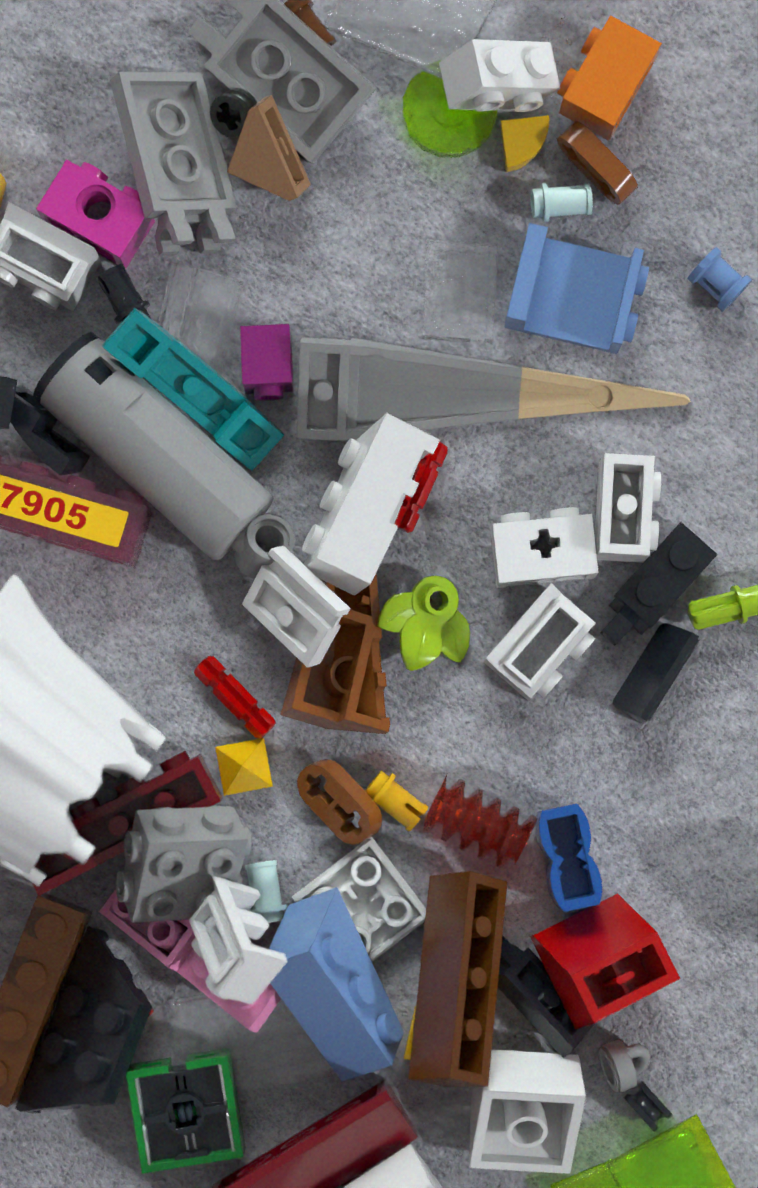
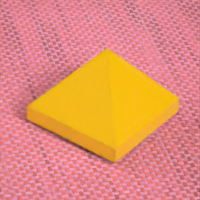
M264 738L215 747L224 796L273 787Z

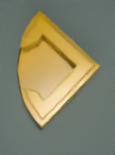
M549 115L501 121L500 129L506 172L524 167L539 153L547 138Z

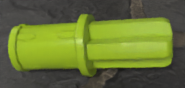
M758 584L742 589L738 585H733L730 588V592L691 601L688 605V615L693 628L700 630L736 620L740 624L747 623L748 617L758 615Z

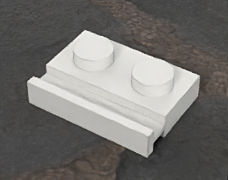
M285 546L271 548L268 555L275 562L268 566H261L242 605L306 667L318 665L321 663L341 627L339 624L340 619L343 615L348 614L351 608Z

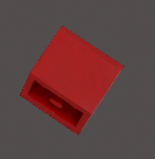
M615 894L601 901L598 905L591 906L530 936L575 1029L596 1023L681 979L658 932L619 894Z

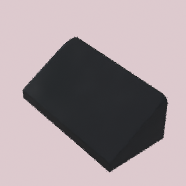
M662 623L614 697L613 706L639 723L650 721L700 641L698 639L699 636L674 625Z

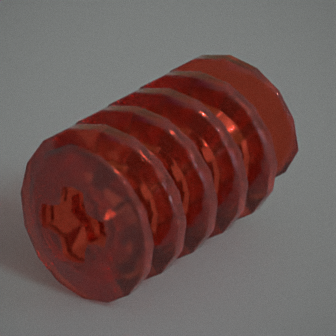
M446 774L424 818L423 831L429 833L440 823L442 824L441 840L447 842L458 832L460 833L459 849L465 851L476 841L478 842V859L483 860L494 850L497 852L496 868L501 869L511 859L515 861V865L534 829L537 817L531 815L519 825V808L513 806L501 816V799L495 797L484 807L482 806L483 790L477 788L466 798L464 797L465 781L459 779L448 789L446 788Z

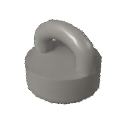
M620 1039L600 1046L599 1060L610 1088L616 1093L636 1088L637 1076L646 1069L650 1061L647 1047L641 1044L625 1047ZM637 1057V1060L633 1063L632 1058Z

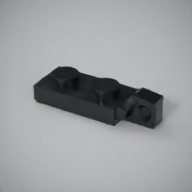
M680 522L657 547V550L645 560L614 595V600L608 606L617 615L600 633L614 646L620 642L632 627L642 635L648 628H652L718 554Z
M502 935L498 989L564 1058L577 1047L595 1023L575 1029L542 961L529 947L523 951L516 945H511Z

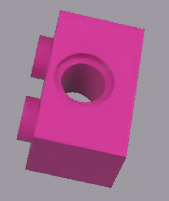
M66 159L38 204L37 212L42 220L93 246L99 255L117 265L123 264L126 269L155 223V218L144 217L139 193L135 189L125 186L121 191L107 183L108 176L95 166L83 162L81 167ZM105 202L111 205L110 212L106 217L99 220L87 217V212L93 204Z

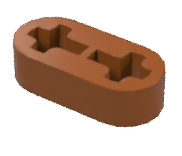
M575 121L557 138V143L566 157L614 204H621L638 188L637 181L628 168L581 122Z
M323 759L301 770L297 780L299 795L340 840L351 845L360 844L378 833L382 824L380 808L341 765L333 760ZM321 775L327 780L324 785L325 792L321 791L318 787L321 783V778L319 777ZM354 811L358 812L361 816L358 821L360 826L358 828L352 823L355 817Z

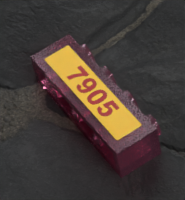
M0 455L1 530L136 569L152 516L148 506L142 505V496L121 489H115L113 496L94 491L96 483L90 480L68 475L66 482L49 478V469L33 463L21 461L19 468L1 464L2 456Z

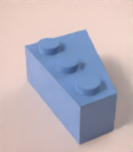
M338 888L330 889L288 905L269 946V950L285 954L288 962L270 984L341 1081L392 1066L404 1030Z

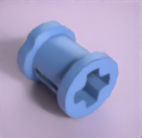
M715 247L695 267L687 279L692 284L698 282L718 301L717 308L723 312L737 299L753 279L748 275L742 277L721 257L722 251Z

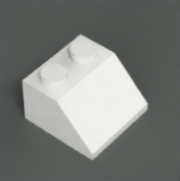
M492 1049L488 1087H472L469 1168L570 1174L586 1099L579 1055L568 1054L563 1058L558 1053Z

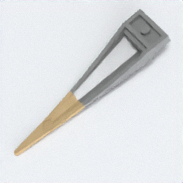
M301 337L297 438L348 441L352 438L355 440L386 413L420 430L555 415L681 406L691 402L690 398L685 394L356 338L340 340Z

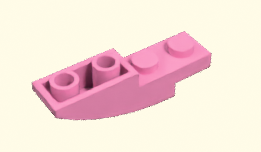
M116 889L99 911L165 966L182 975L250 1031L257 1033L281 1000V997L271 984L266 987L252 1005L233 999H222L213 994L206 985V978L209 973L204 959L198 956L192 947L195 935L189 922L190 919L132 923L125 902H119Z

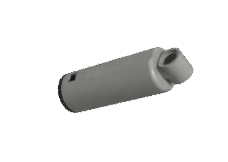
M88 332L74 341L43 374L34 389L33 397L209 558L220 560L234 549V558L238 568L248 577L255 579L261 566H268L275 562L268 555L269 552L260 549L256 542L264 543L270 549L285 546L291 552L295 541L292 528L285 520L278 516L264 515L272 504V494L143 377L140 379L102 347L104 342L95 333Z

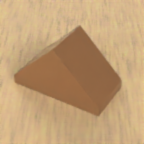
M270 95L249 109L227 173L290 201L298 198L311 184L273 96Z

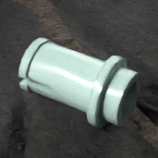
M541 183L539 188L531 189L530 192L532 217L541 218L542 222H548L550 217L592 215L593 199L590 184L548 188L546 183Z
M277 860L245 865L249 887L258 889L260 894L259 899L252 906L253 910L249 911L261 915L268 923L281 921L284 916L283 910H286L288 907L287 904L282 905L276 867Z

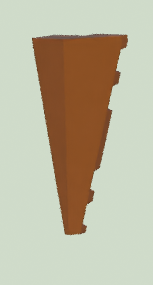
M375 574L371 584L356 595H352L321 580L351 609L348 614L343 615L340 619L339 624L341 627L320 664L306 667L296 657L280 715L325 729L386 734L389 732L390 718L386 717L384 689L387 684L386 673L382 672L379 641L382 639V629L377 626L380 615L377 574Z

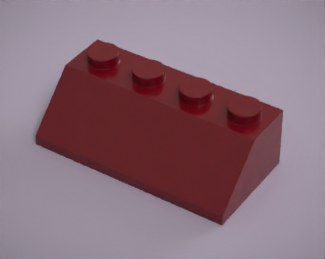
M384 1079L213 1184L212 1188H337L340 1185L343 1188L368 1172L367 1169L383 1159L386 1160L417 1139V1130L387 1079Z

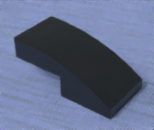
M17 386L10 422L22 440L46 465L60 476L81 473L90 456L55 432L53 427L58 419L33 397V392L24 386Z

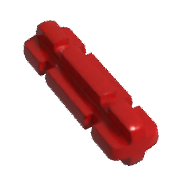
M438 443L434 454L429 453L419 461L412 478L419 485L412 498L405 495L394 525L398 526V530L411 533L414 530L420 514L417 512L419 509L423 510L438 476L436 469L437 467H442L448 453V447L443 443Z
M214 656L206 657L195 668V676L206 687L211 686L213 688L211 692L239 721L243 719L246 722L245 728L255 738H263L275 726V719L264 708L259 709L257 706L259 702L231 673L227 675L224 672L226 668Z

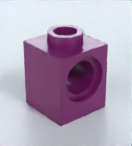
M290 325L240 326L242 385L245 394H254L255 400L272 401L284 398L283 392H294Z

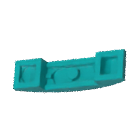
M137 308L132 310L102 344L106 351L140 379L142 377L145 378L211 433L219 445L251 471L283 438L284 433L245 396L188 347Z

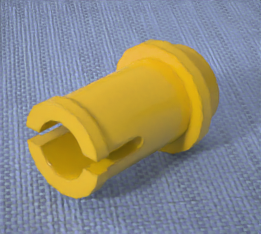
M381 770L367 786L365 792L381 809L410 832L420 821L419 817L423 816L429 807L395 782V774L391 773L388 776Z

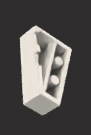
M388 413L382 416L357 440L350 438L338 460V465L343 467L338 482L332 481L321 500L320 508L326 511L320 526L314 524L304 541L302 551L308 554L304 565L319 579L352 595H356L369 586L398 528L394 523L405 495L412 498L419 485L418 482L412 480L417 465L427 454H434L440 440Z

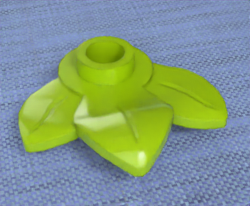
M434 575L424 577L415 584L411 592L394 594L382 607L377 626L386 631L400 633V653L403 663L409 671L429 665L440 653L448 659L459 663L463 660L469 648V623L457 609L459 596L456 587L445 577ZM438 591L442 596V604L438 609L434 610L430 605V597L434 592Z

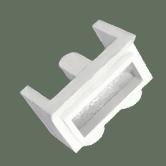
M8 202L4 218L0 223V282L12 288L19 282L32 289L31 297L46 307L57 310L59 305H62L74 311L101 263L95 248Z
M551 582L486 657L484 663L528 701L536 692L545 698L563 677L556 670L568 655L577 661L596 639L589 633V630L596 622L567 599Z
M212 875L215 890L211 895H208L189 921L195 935L192 947L196 954L204 959L209 973L206 978V985L213 994L222 999H233L252 1005L288 961L285 954L252 945L249 938L259 939L269 927L264 917L249 911L260 897L258 889Z

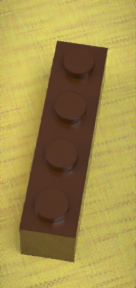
M473 871L433 875L429 878L409 1080L446 1088L488 1087L507 881Z
M47 893L40 896L37 895L0 988V1105L7 1108L19 1099L93 912Z

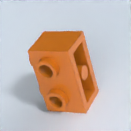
M610 15L602 30L594 27L587 37L581 53L587 57L580 69L577 71L571 67L565 75L560 89L557 91V94L563 97L559 114L574 122H581L595 134L610 141L655 63L662 43Z

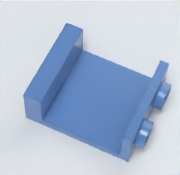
M529 223L504 328L618 354L623 341L632 342L638 314L630 312L634 294L643 295L649 267L641 265L644 250L634 248L631 257L621 256L546 238L548 227Z

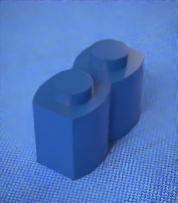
M578 804L538 811L535 820V833L542 853L549 860L546 868V883L554 904L564 912L600 904L602 880L595 861L588 854L591 845V831L585 813Z

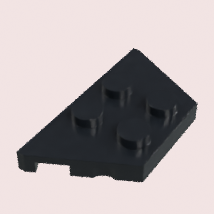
M87 926L15 1107L20 1112L35 1114L41 1113V1110H69L80 1108L83 1105L103 1106L115 1104L152 1010V1005L142 989L135 986L133 975L124 960L115 958L106 943L110 937L102 929Z

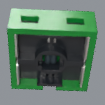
M230 1048L189 1054L185 1062L186 1064L176 1066L172 1065L171 1057L130 1064L126 1077L142 1174L244 1157L246 1146Z

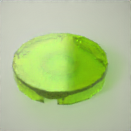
M441 61L429 65V68L424 69L420 74L418 72L410 80L403 96V122L409 137L423 151L440 158H459L477 151L490 138L497 122L498 110L480 112L476 110L449 109L439 65Z

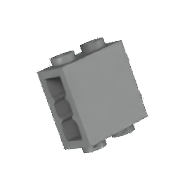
M210 806L202 808L136 810L133 829L126 833L124 839L126 858L124 871H119L116 876L117 898L119 902H125L132 923L190 919L208 895H211L215 890L212 875L242 884L240 871L244 857H248L251 851V835L249 829L246 826L243 827L235 807Z

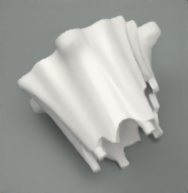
M13 574L0 591V865L19 876H23L38 887L46 877L45 873L35 867L41 853H67L81 864H84L95 848L78 836L68 815L70 803L80 799H89L102 783V770L117 778L123 773L130 779L134 777L141 782L148 774L152 764L135 753L134 745L128 736L143 741L156 751L160 748L166 737L59 637L38 609L21 578Z

